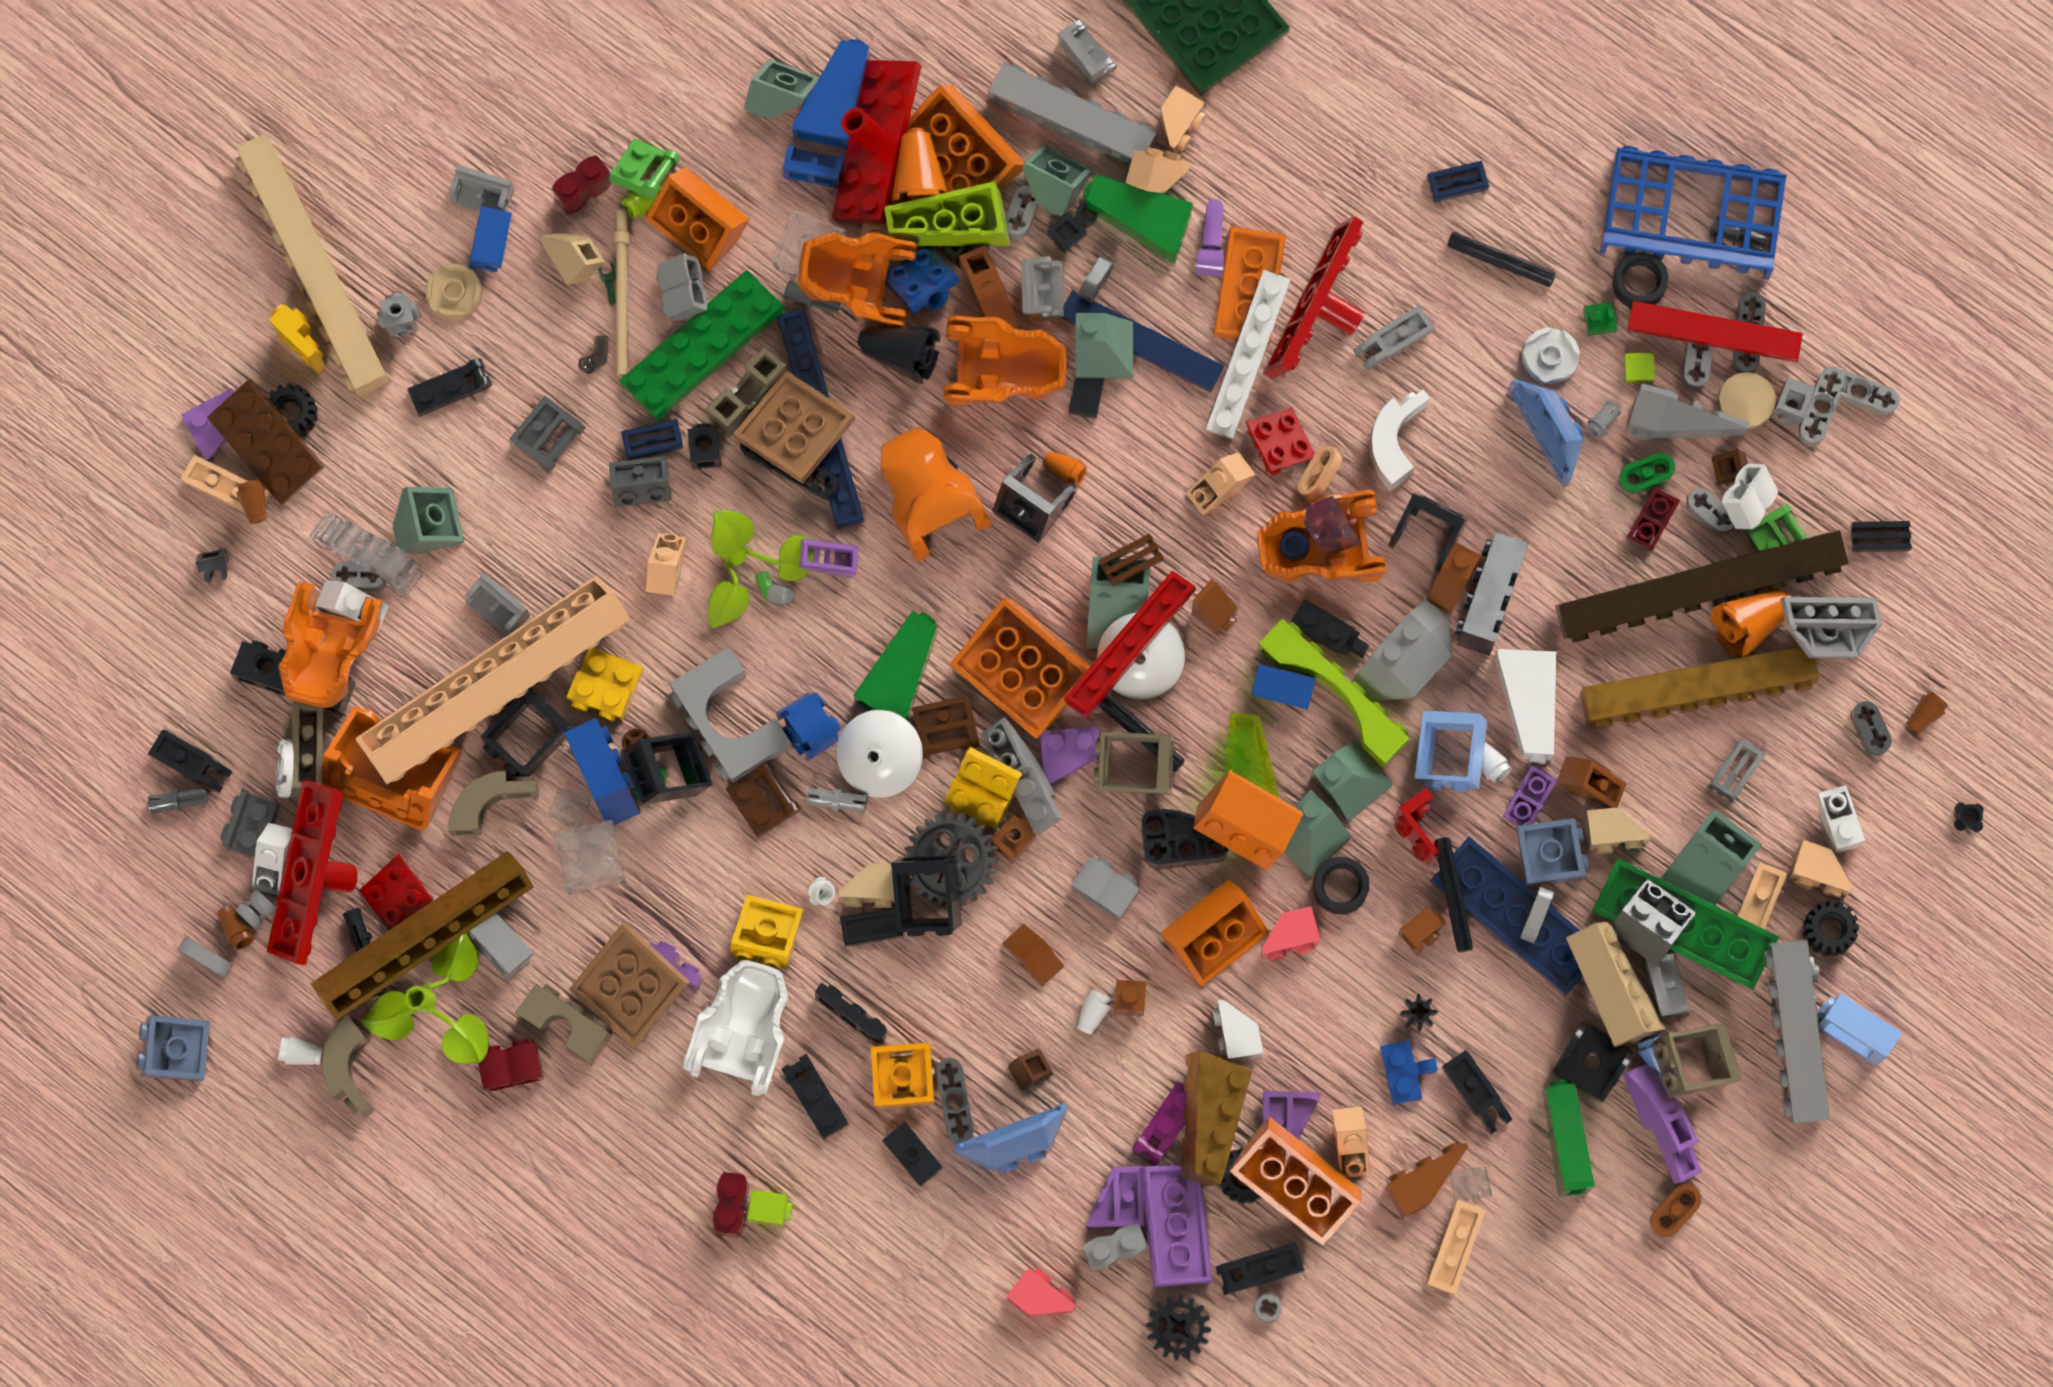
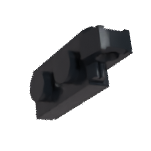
M1304 599L1291 620L1300 628L1303 634L1337 654L1342 653L1347 656L1350 651L1363 658L1369 649V644L1358 638L1360 632L1355 630L1354 627Z

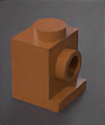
M1014 815L991 838L990 844L991 846H997L996 850L1013 864L1036 840V834L1033 832L1027 818L1023 816L1019 820ZM1012 831H1018L1021 834L1017 840L1011 839L1009 835Z
M1427 907L1401 927L1398 934L1415 955L1418 956L1424 948L1422 946L1423 943L1428 947L1441 936L1438 931L1446 924V921L1438 911L1434 910L1432 912Z

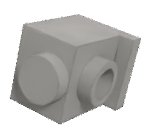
M1788 377L1783 385L1773 415L1778 416V421L1787 426H1794L1795 423L1801 424L1815 387ZM1793 403L1796 406V409L1791 408L1786 404Z

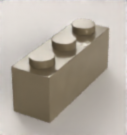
M294 702L291 710V739L293 741L294 761L290 796H300L303 780L322 784L323 708Z

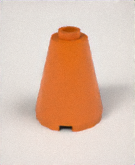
M910 128L907 130V133L902 135L891 197L893 205L897 204V202L903 203L947 193L929 133L924 132L923 128Z
M1775 589L1715 606L1710 612L1711 626L1716 624L1719 633L1715 635L1718 642L1733 657L1741 655L1742 658L1749 655L1785 620L1780 599L1791 596L1781 589Z

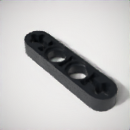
M740 443V449L748 459L823 500H831L839 493L840 484L829 471L817 466L802 484L778 467L771 465L769 461L754 451L750 452L748 447ZM815 476L823 483H827L830 480L829 483L832 488L830 490L825 489L822 492L820 485L814 482Z

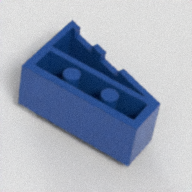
M594 718L564 732L607 827L609 828L640 814L629 789L634 787L627 771L621 773L619 766L623 765L622 759L617 749L610 750L608 745L613 740L607 727L600 728L597 719Z

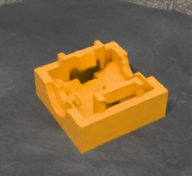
M930 1042L870 1047L875 1109L935 1104ZM912 1053V1055L890 1056V1054ZM897 1086L902 1088L909 1086V1090L899 1091Z

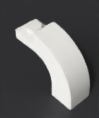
M1424 390L1418 394L1412 392L1401 401L1402 406L1392 398L1383 407L1375 421L1370 441L1371 461L1378 478L1389 492L1413 474L1414 466L1401 451L1398 445L1397 434L1405 423L1428 407L1430 397Z

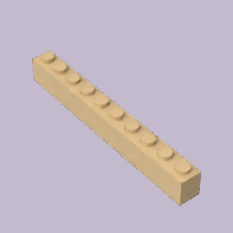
M267 132L237 146L236 149L240 155L235 158L241 172L243 174L248 172L252 179L247 184L254 198L260 196L263 205L259 206L266 222L272 220L275 229L270 231L277 245L284 244L287 253L282 255L289 269L295 268L299 275L294 280L301 294L307 292L311 299L306 304L313 318L319 316L323 324L318 329L325 343L331 340L335 348L330 353L337 367L343 365L347 373L342 377L349 392L355 389L360 398L389 384L390 381Z

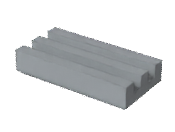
M1741 738L1708 787L1712 790L1715 789L1718 791V794L1724 795L1733 803L1766 754ZM1742 747L1747 749L1724 785H1720L1718 781ZM1751 754L1756 755V759L1734 791H1729V786Z

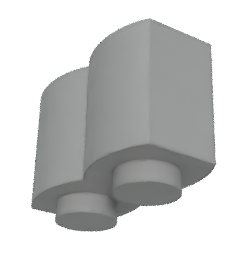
M684 253L657 266L656 279L663 291L661 306L667 318L680 322L707 310V298L702 285V271L697 257Z
M1090 856L1071 884V889L1120 921L1139 893L1140 889L1136 886L1138 882L1124 872L1122 875L1115 873L1112 870L1113 865L1103 857L1098 856L1095 859Z
M1130 1225L1117 1230L1112 1236H1100L1090 1240L1084 1245L1083 1252L1090 1271H1102L1113 1266L1118 1260L1125 1261L1137 1258L1145 1252L1147 1244L1140 1226Z

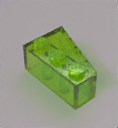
M1230 713L1227 726L1223 776L1231 770L1280 799L1260 715Z

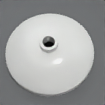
M1136 613L1120 617L1106 629L1098 646L1097 658ZM1169 622L1142 653L1146 658L1145 662H1135L1114 686L1113 690L1128 698L1144 700L1162 695L1177 682L1183 670L1185 651L1179 633Z
M873 710L860 714L846 725L838 740L837 762L843 777L855 790L870 797L884 798L899 794L915 781L922 766L923 748L917 731L905 718L894 712ZM872 751L878 753V761L871 759L870 754Z

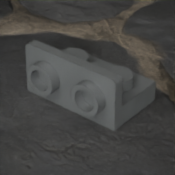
M666 456L609 463L611 492L615 507L657 503L672 499Z
M241 790L239 797L236 796L231 805V813L233 815L230 824H225L222 830V845L228 851L255 858L256 842L267 824L274 823L280 805Z

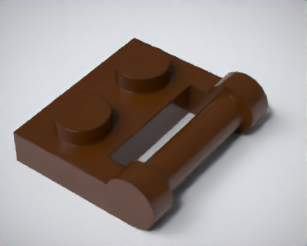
M969 695L912 707L916 730L923 748V759L932 758V754L971 746L974 749L980 747ZM967 728V736L928 743L927 736Z
M769 760L763 762L755 770L725 788L757 838L801 810L797 801L791 799L773 772L774 766ZM761 778L765 779L783 806V809L776 813L756 783Z

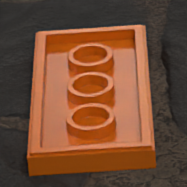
M1230 226L1214 337L1232 340L1239 339L1263 270L1278 275L1281 274L1286 234Z

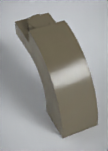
M506 770L492 772L476 779L462 791L455 801L449 817V833L451 836L481 835L483 817L488 809L497 802L507 799L539 798V787L536 781L531 780L530 777L520 776L513 778V781L509 782V775Z
M347 1014L334 1027L325 1044L322 1059L323 1076L333 1098L339 1101L347 1095L344 1102L353 1114L359 1112L365 1118L374 1110L353 1080L352 1064L358 1051L369 1042Z

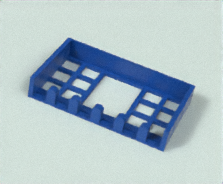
M1633 146L1617 147L1613 160L1600 253H1605L1608 245L1623 247V253L1626 255L1635 253L1636 250L1652 252V255L1660 260L1664 258L1665 254L1681 257L1680 263L1687 265L1691 264L1693 259L1709 261L1708 267L1711 269H1719L1721 264L1737 266V272L1742 274L1748 273L1750 268L1764 270L1763 279L1769 280L1774 269L1787 174H1781L1775 169L1756 170L1745 164L1725 165L1722 161L1713 159L1700 161L1695 160L1694 157L1689 155L1669 156L1667 153L1658 150L1644 152L1639 151L1638 148ZM1621 161L1642 164L1640 179L1619 176ZM1648 165L1668 168L1667 184L1646 181ZM1675 170L1725 178L1716 244L1665 236ZM1731 179L1752 182L1750 197L1729 194ZM1618 183L1639 186L1636 205L1615 201ZM1758 183L1776 186L1774 201L1756 198ZM1645 187L1665 190L1663 209L1642 206ZM1728 201L1749 204L1746 222L1726 219ZM1755 205L1773 208L1771 226L1752 224ZM1614 208L1635 211L1632 230L1611 227ZM1641 213L1662 216L1659 234L1638 231ZM1724 226L1745 229L1743 248L1722 245ZM1751 230L1770 233L1767 252L1749 249Z

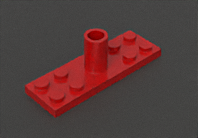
M868 60L857 108L848 110L841 120V127L850 136L832 213L834 220L841 222L886 223L884 207L890 206L901 138L903 134L907 133L922 68L919 62Z
M1354 216L1335 227L1262 374L1273 379L1297 367L1301 359L1299 352L1303 345H1307L1314 333V330L1311 328L1316 317L1348 335H1352L1363 319L1364 310L1334 294L1330 289L1339 271H1343L1348 265L1351 258L1348 256L1351 247H1355L1360 241L1363 234L1360 229L1364 221Z
M303 780L266 951L299 965H306L308 956L311 953V940L314 927L318 921L317 912L322 889L350 893L354 890L358 879L357 868L354 864L329 861L332 842L336 836L337 818L342 808L343 791L310 780Z

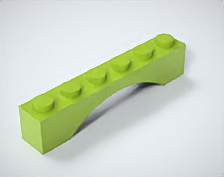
M1282 619L1258 643L1257 650L1277 669L1309 675L1337 693L1348 706L1356 721L1362 749L1384 769L1408 744L1409 737L1406 736L1408 731L1399 722L1395 721L1393 723L1385 716L1387 714L1386 710L1378 702L1374 701L1372 703L1364 696L1366 694L1365 690L1357 682L1353 681L1350 683L1343 676L1345 672L1334 661L1329 663L1322 656L1324 652L1316 643L1312 641L1308 643L1301 636L1303 632L1293 622L1288 624Z

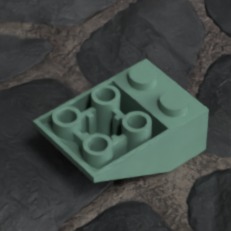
M1093 557L1086 649L1098 650L1100 640L1106 629L1120 617L1136 613L1147 601L1150 568L1112 587L1099 564V559L1103 557ZM1119 558L1113 561L1112 563L1108 564V567H1111L1112 565L1124 559ZM1137 560L1112 574L1116 577L1147 560Z
M1714 809L1661 879L1716 905L1762 844Z

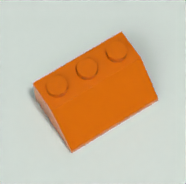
M687 167L667 177L645 218L687 254L697 257L699 263L708 271L712 270L735 245L750 220Z
M1229 770L1197 805L1194 829L1268 870L1284 853L1303 816V812Z
M1227 879L1164 929L1160 935L1200 987H1203L1270 932L1246 894Z

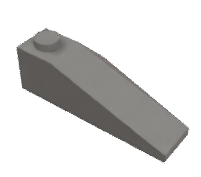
M1642 383L1634 400L1626 432L1632 433L1634 438L1640 440H1648L1649 438L1744 437L1750 423L1721 411L1706 412L1699 402L1684 403L1677 400L1679 394Z

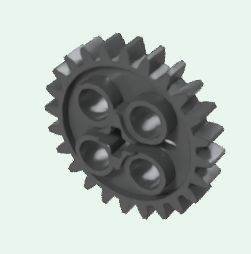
M953 812L947 813L946 819H944L942 814L935 815V822L931 818L925 819L926 828L923 826L916 827L919 836H909L914 846L905 847L904 850L911 853V857L956 855L958 874L962 877V885L959 888L961 907L966 906L967 898L971 902L977 901L976 892L981 895L987 893L983 884L992 885L994 883L988 875L998 873L997 869L991 867V863L999 861V858L991 856V852L996 850L997 846H989L987 843L993 836L982 835L986 827L985 825L977 828L974 827L976 818H970L965 822L964 813L959 814L956 820ZM943 832L947 833L951 838L948 848L944 847L940 842ZM963 837V838H964V842H963V844L957 849V847H958V845H959V842H960V838ZM968 847L973 848L976 852L974 862H969L965 857V851ZM943 873L914 874L915 878L910 882V885L919 884L921 886L917 894L921 895L927 892V902H932L937 898V906H944L947 900L945 874L942 883H939L938 879Z

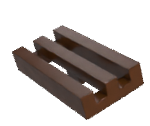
M1149 533L1099 559V564L1111 586L1114 587L1164 561V557L1159 552L1156 543H1154ZM1148 544L1149 547L1108 567V564ZM1153 553V558L1116 577L1113 576L1112 573Z

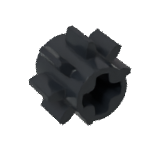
M1417 994L1413 1003L1408 999L1404 1001L1405 1006L1409 1009L1401 1011L1400 1016L1407 1017L1406 1028L1411 1025L1417 1026V1031L1420 1033L1422 1025L1433 1026V1022L1429 1017L1435 1016L1438 1013V1010H1431L1430 1004L1433 999L1430 998L1424 1001L1421 1000L1420 994ZM1416 1007H1420L1421 1012H1426L1421 1020L1417 1019L1416 1014H1412Z

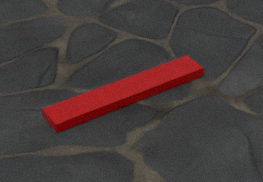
M1637 301L1632 302L1627 331L1795 363L1799 360L1803 337L1801 332Z
M1172 570L1064 697V702L1088 718L1196 591L1195 585Z

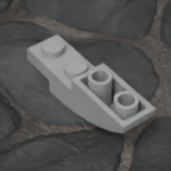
M1002 718L981 733L993 759L1023 773L1014 793L1033 832L1041 834L1062 820L1053 801L1056 795L1033 754L1007 719Z

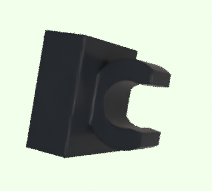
M226 548L197 555L196 565L198 573L205 572L204 577L208 583L212 582L211 571L218 570L223 580L227 578L226 567L229 557Z

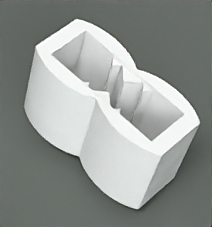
M1765 464L1745 465L1737 474L1735 484L1723 496L1722 504L1735 529H1753L1757 527L1765 515V509L1770 507L1777 497L1778 489Z

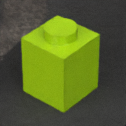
M752 1190L747 1217L748 1222L785 1228L786 1220L791 1221L793 1203L789 1202L788 1195Z

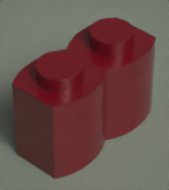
M597 155L583 160L574 172L561 176L551 189L556 202L567 215L581 210L590 198L603 194L612 182H609V169Z
M529 1039L512 1042V1047L507 1049H501L500 1045L490 1046L484 1060L478 1063L482 1086L485 1092L544 1080L538 1045L535 1042L530 1043Z
M723 1172L717 1184L719 1203L714 1210L713 1226L718 1236L739 1238L745 1227L743 1207L746 1205L749 1197V1183L744 1174Z

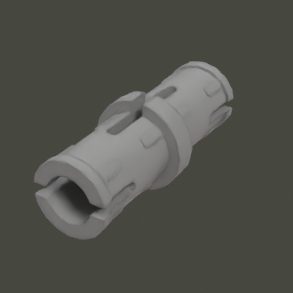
M809 787L808 794L813 797H807L806 805L832 808L834 812H839V809L865 813L867 795L841 792V789L836 788L835 791Z

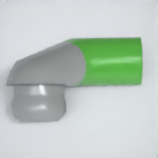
M768 571L761 572L755 576L761 593L768 602L783 605L794 599V590L789 586L784 587L773 584Z

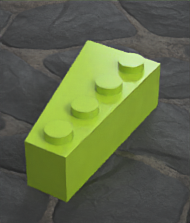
M995 181L884 207L890 236L895 239L914 242L917 246H1011L1002 195Z

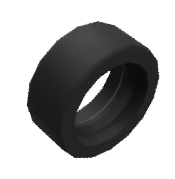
M1637 252L1629 254L1620 261L1613 275L1612 287L1618 300L1631 308L1633 301L1655 305L1661 300L1667 289L1669 276L1666 266L1659 258L1651 253ZM1633 266H1644L1652 270L1657 278L1655 290L1646 296H1638L1629 292L1623 281L1624 274L1628 269Z
M1335 857L1327 860L1318 868L1313 881V893L1317 903L1324 910L1335 915H1347L1356 911L1364 904L1369 892V877L1365 868L1358 861L1349 857ZM1336 869H1346L1352 872L1359 883V890L1356 896L1345 903L1331 900L1324 890L1326 876Z

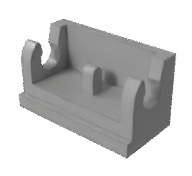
M1077 20L1066 29L1058 32V44L1091 85L1116 69L1117 65L1112 58H1109L1081 20Z
M457 165L449 193L452 194L450 202L480 211L481 206L507 212L514 188L510 180Z
M1051 257L1022 259L1023 315L1035 322L1064 317L1063 262L1059 260L1051 261Z
M484 572L465 595L468 597L465 602L505 636L518 629L530 616L527 608Z
M497 913L469 931V937L475 947L507 982L530 963L529 959L533 956V952Z
M1673 953L1667 954L1658 966L1647 959L1642 964L1654 1008L1661 1020L1690 1013Z

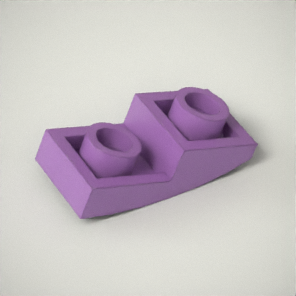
M1531 765L1503 817L1519 826L1532 824L1557 779Z
M662 941L659 942V945L650 943L657 952L690 981L688 986L699 990L703 978L698 974V968L686 963H682L681 967L678 966L680 956L675 952L676 947Z

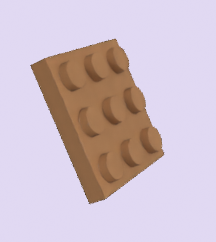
M785 371L733 435L735 440L803 484L855 421V416L802 380Z
M623 923L569 990L634 1049L638 1047L688 986L690 981L627 923Z

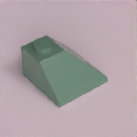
M768 59L751 79L744 109L751 111L757 117L771 119L803 104L820 77Z
M1044 143L1022 166L1037 204L1044 207L1050 214L1061 217L1073 206L1093 171L1092 168Z
M1076 313V378H1133V322L1106 313Z
M403 488L392 526L399 553L422 554L465 542L452 488Z
M1355 741L1333 753L1312 771L1310 777L1347 822L1351 821L1393 786Z
M1312 790L1294 806L1303 812V816L1284 851L1309 878L1351 838V835L1334 812Z

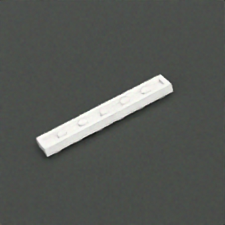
M1263 270L1206 427L1207 432L1233 441L1291 279Z

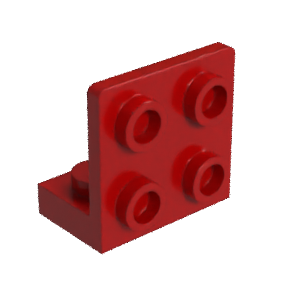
M1426 787L1398 808L1394 817L1396 822L1394 827L1403 839L1407 837L1414 845L1411 849L1418 860L1421 862L1425 860L1430 865L1434 862L1438 850L1417 824L1429 814L1427 811L1431 809L1430 804L1434 797Z

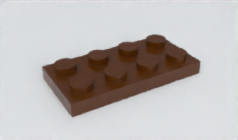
M252 379L247 380L207 417L280 505L289 501L325 468L324 464Z

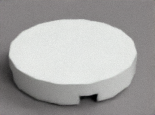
M1546 327L1537 330L1528 337L1522 351V362L1526 372L1534 380L1543 384H1558L1566 381L1574 374L1579 363L1580 350L1576 340L1568 332Z
M281 739L277 747V752L281 754V757H278L275 769V788L279 798H289L293 781L292 739Z

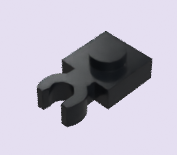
M1086 203L1078 207L1074 218L1067 212L1046 232L1047 236L1065 254L1086 236L1087 232L1083 227H1091L1097 220L1098 216L1096 214L1090 219L1082 216V213L1087 209Z

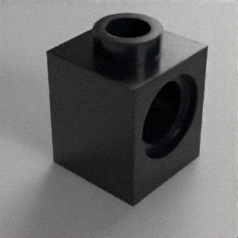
M702 423L695 425L692 429H687L692 469L721 467L719 437L716 426ZM707 440L712 444L707 450H699L697 448L698 443Z

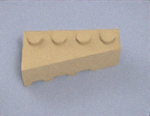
M1597 922L1566 937L1614 1047L1640 1042L1666 1029L1618 943L1617 934L1612 926L1607 922Z

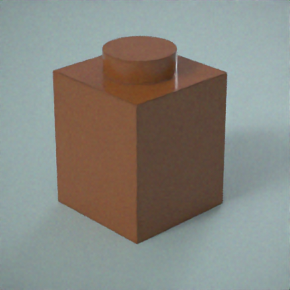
M1116 980L1114 1015L1144 1017L1145 981Z

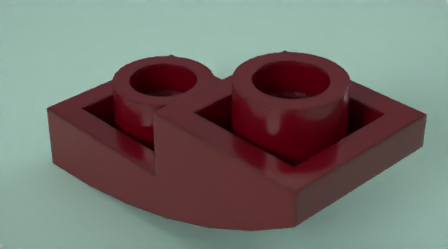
M1654 487L1627 538L1653 551L1680 500Z

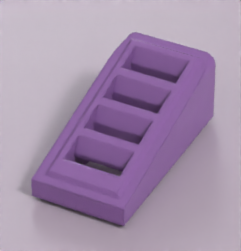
M809 539L801 540L799 568L849 578L857 574L858 546ZM809 548L814 549L813 562H808ZM820 550L824 551V564L819 563ZM830 552L835 553L834 565H830ZM841 554L845 555L844 566H840Z

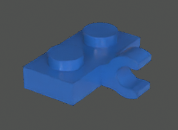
M1409 1040L1380 1046L1392 1104L1398 1105L1422 1100L1418 1076L1437 1072L1438 1068L1435 1058L1414 1063Z

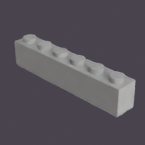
M1003 63L988 91L989 102L1129 167L1134 150L1146 152L1147 147L1153 148L1156 143V133L1148 125L1138 123L1137 125L1129 121L1124 114L1117 111L1111 113L1103 109L1098 102L1091 99L1085 101L1077 97V94L1072 90L1057 88L1048 79L1042 76H1031L1026 73L1025 69L1015 64L1010 66Z
M1802 939L1769 943V951H1764L1766 969H1771L1772 980L1768 981V991L1770 999L1775 998L1776 1010H1772L1771 1014L1773 1027L1779 1029L1780 1040H1775L1777 1057H1782L1783 1069L1779 1070V1080L1781 1087H1786L1787 1099L1782 1100L1784 1116L1789 1117L1793 1124L1830 1120L1808 941Z

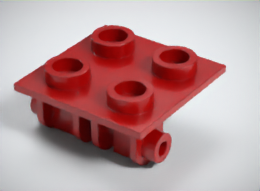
M1292 407L1246 421L1248 428L1246 432L1250 435L1255 445L1254 449L1260 451L1257 454L1258 457H1263L1262 461L1266 467V473H1270L1271 476L1279 474L1282 468L1312 460L1315 453Z
M397 854L359 890L388 930H391L434 900L400 854Z

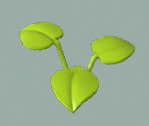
M713 511L711 548L717 556L725 561L723 567L728 570L732 583L726 580L721 581L713 589L707 609L709 626L715 628L731 623L741 617L747 609L749 603L748 590L743 586H738L739 580L732 566L742 564L746 559V555H750L770 564L779 565L778 576L785 581L799 580L811 571L799 568L801 540L809 538L802 535L788 538L780 547L779 559L776 560L744 547L754 536V525L748 517L735 511ZM809 548L808 562H813L814 549Z
M468 933L433 955L432 971L439 977H445L443 980L432 984L426 983L424 988L413 986L408 989L406 994L399 991L385 993L374 1003L367 1015L362 1018V1025L381 1038L400 1040L407 1037L414 1029L415 1022L411 1014H414L416 1011L431 1013L452 1027L442 1037V1050L447 1058L460 1064L480 1063L483 1061L489 1047L488 1031L483 1021L475 1015L464 1014L455 1023L434 1008L436 996L431 991L448 984L451 978L457 982H464L476 972L479 964V955Z

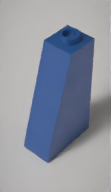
M850 39L849 41L841 40L793 122L792 133L794 139L844 149L848 148L850 136L843 131L841 120L848 110L857 108L867 62L870 59L869 45H865L864 42L856 39Z

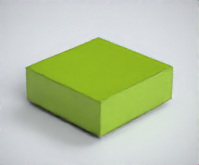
M1653 352L1624 354L1625 383H1654Z

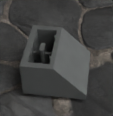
M1647 879L1621 911L1612 927L1621 942L1658 966L1696 912Z

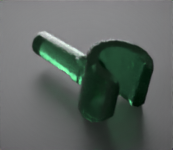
M611 263L612 271L610 273L604 274L602 267L598 269L601 281L605 283L607 288L609 305H615L616 299L613 282L616 280V270L614 264Z

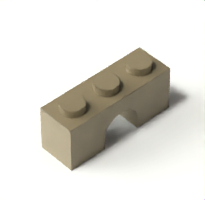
M765 346L747 364L745 374L739 383L731 390L725 388L706 408L709 419L729 436L739 428L782 374L787 371L786 364Z
M536 983L515 1013L542 1033L555 1020H566L571 1023L572 1032L564 1046L568 1051L592 1066L612 1037L606 1031L609 1026L595 1016L590 1020L582 1015L584 1009L570 1000L566 1004L558 998L560 993L548 984H545L542 988Z

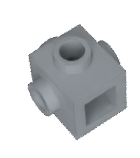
M394 293L388 295L385 300L379 301L381 311L377 312L378 321L381 328L386 327L391 338L406 336L411 332L418 331L416 319L420 318L416 301L410 302L407 294Z

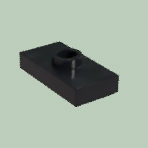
M906 1122L902 1123L882 1140L920 1187L943 1169V1166Z

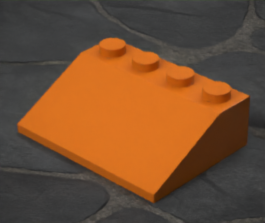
M940 84L910 117L908 129L923 128L924 132L929 133L947 192L994 181L1001 192L1023 170V159L954 85Z
M1003 597L949 664L1035 739H1038L1069 707L1064 702V697L1091 667L1089 663L1011 597Z

